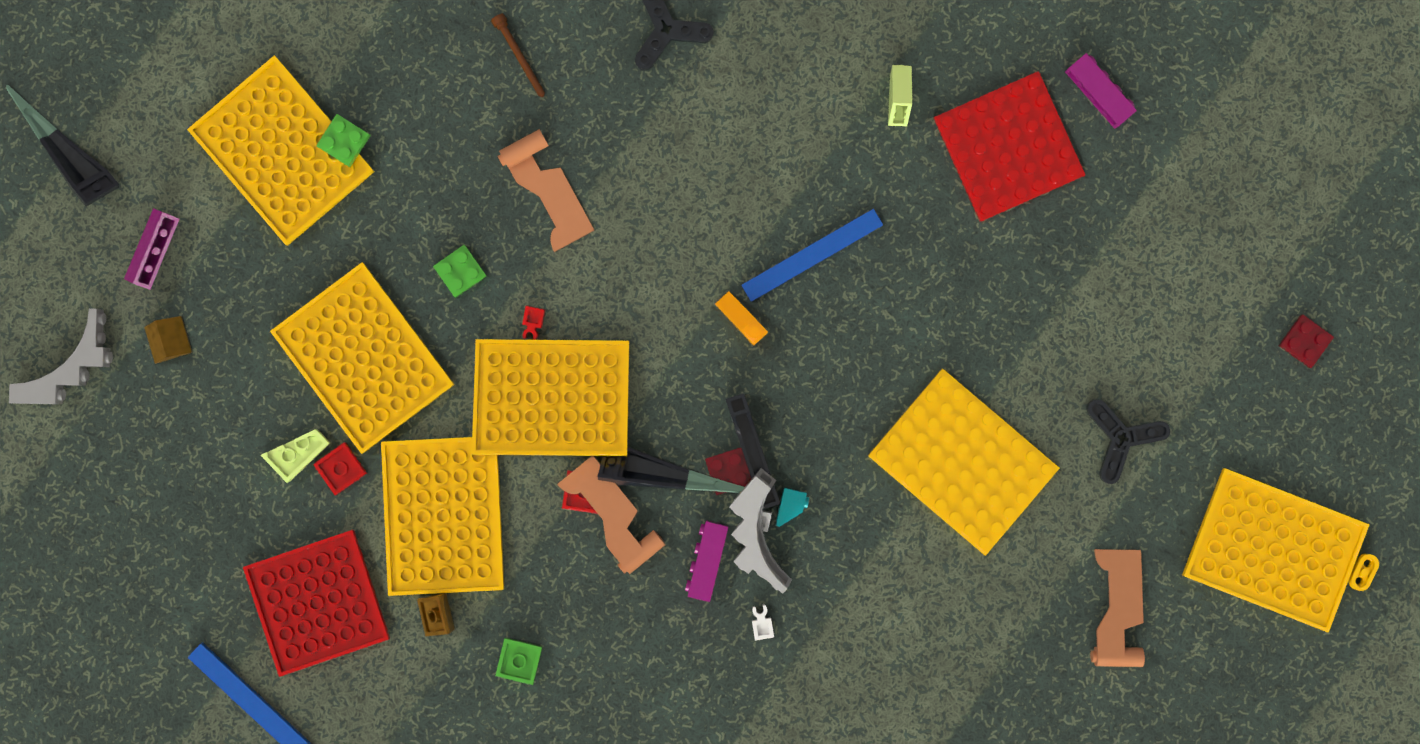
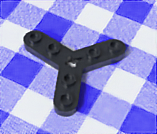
M642 0L655 29L635 57L636 66L641 70H649L671 40L698 43L711 41L714 35L712 26L703 22L672 20L664 0ZM664 20V23L667 27L671 26L669 34H666V32H661L663 30V24L661 21Z
M1092 400L1087 404L1086 410L1088 415L1110 439L1099 472L1100 479L1104 483L1114 484L1119 480L1130 446L1162 441L1170 435V427L1163 421L1126 427L1102 400ZM1123 433H1125L1124 437H1126L1127 440L1122 441V443L1120 444V439L1117 437L1118 435H1122Z

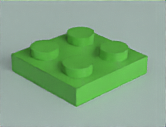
M336 114L316 146L348 167H351L371 135Z
M466 245L461 246L433 266L455 298L487 277Z
M505 637L495 676L533 685L543 646Z

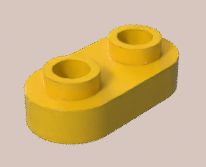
M1362 554L1358 557L1348 580L1351 588L1358 591H1364L1369 588L1379 567L1377 557L1371 554ZM1366 560L1369 561V565L1367 567L1364 566V562ZM1358 577L1361 579L1359 584L1356 583V578Z

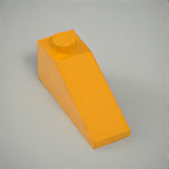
M729 291L715 303L753 346L768 333Z

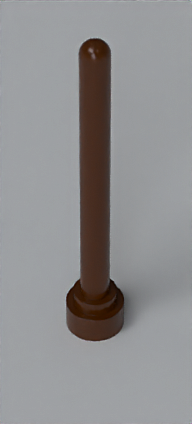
M504 13L491 19L494 28L501 30L537 95L544 97L545 92L507 27L508 20Z

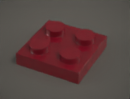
M1300 315L1278 346L1308 368H1312L1334 337L1306 316Z
M741 447L705 458L710 477L743 487L750 482L751 476ZM715 491L716 495L726 493V492H717V491Z

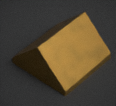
M182 316L155 320L144 327L155 364L192 353Z
M447 593L417 599L425 636L444 635L455 630Z

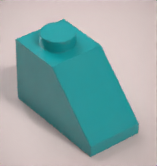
M783 487L775 523L776 526H782L801 514L804 508L807 509L809 497H806V492Z

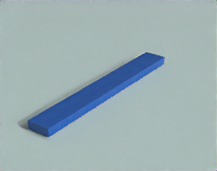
M872 209L741 286L752 302L880 228L883 224L875 210Z
M201 643L189 655V660L280 744H311L204 643Z

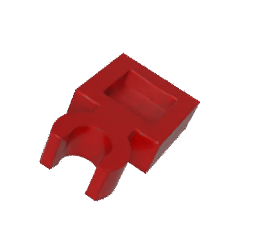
M525 306L522 325H526L527 329L523 332V339H526L528 332H531L533 340H537L538 332L536 328H542L546 309Z

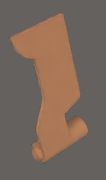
M540 129L501 149L498 158L503 166L507 165L519 185L540 197L556 226L551 233V245L553 251L556 252L595 230L561 168L540 171L532 155L548 147V144Z
M591 456L557 485L570 494L582 493L603 520L606 546L619 561L618 567L623 573L628 572L631 574L666 544L655 530L639 542L635 539L627 528L638 510L616 483L598 480L600 463L594 456Z
M1095 549V558L1098 565L1103 570L1108 571L1109 608L1096 630L1097 647H1094V651L1090 653L1091 662H1094L1095 666L1143 667L1145 662L1143 648L1125 647L1124 634L1125 629L1143 623L1141 550Z

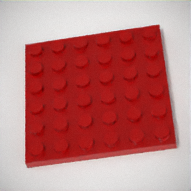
M1039 71L933 118L980 222L1085 176Z
M354 529L243 567L279 677L390 639Z

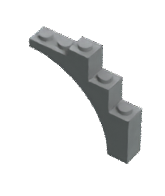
M89 309L83 337L76 350L64 364L40 379L26 383L10 384L9 403L63 404L66 398V391L63 389L64 385L86 386V382L89 380L87 367H110L113 354L110 352V348L103 347L106 341V335L103 332V325L106 323L104 310Z
M761 468L729 507L736 515L743 518L731 534L739 543L745 546L735 558L734 563L748 574L753 569L760 577L767 580L773 588L784 593L792 579L779 567L766 545L762 526L764 503L768 492L776 480Z

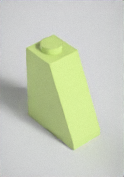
M892 65L888 126H907L912 107V66Z

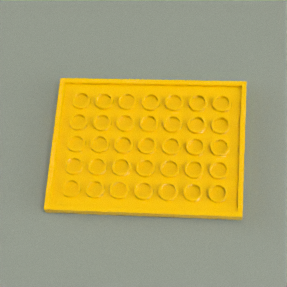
M275 55L187 129L287 246L375 172L360 154L352 166L348 167L316 146L332 121Z
M363 262L270 331L361 454L365 453L455 385Z
M476 339L472 454L627 456L629 341Z
M943 368L868 455L985 556L1060 469Z
M472 437L381 442L388 596L504 590L498 455H473Z
M1223 468L1182 576L1329 633L1369 524Z

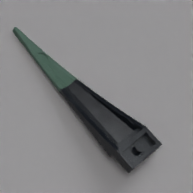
M6 85L7 91L68 186L86 207L119 188V183L106 168L80 149L9 85Z
M630 447L627 448V456H603L597 476L598 480L628 486L740 493L744 489L743 486L674 465Z

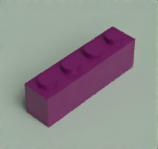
M1085 53L1065 73L1115 129L1137 110L1134 108V103L1124 97L1121 88L1110 81L1108 73L1096 65L1097 61L1094 57Z
M153 208L124 277L125 280L151 290L179 218Z
M706 520L705 524L701 523L699 535H702L701 543H696L694 553L698 555L696 562L692 561L690 572L693 575L691 580H687L685 591L688 592L687 597L710 602L728 525Z

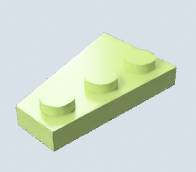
M315 429L261 456L286 483H289L330 442L318 429Z

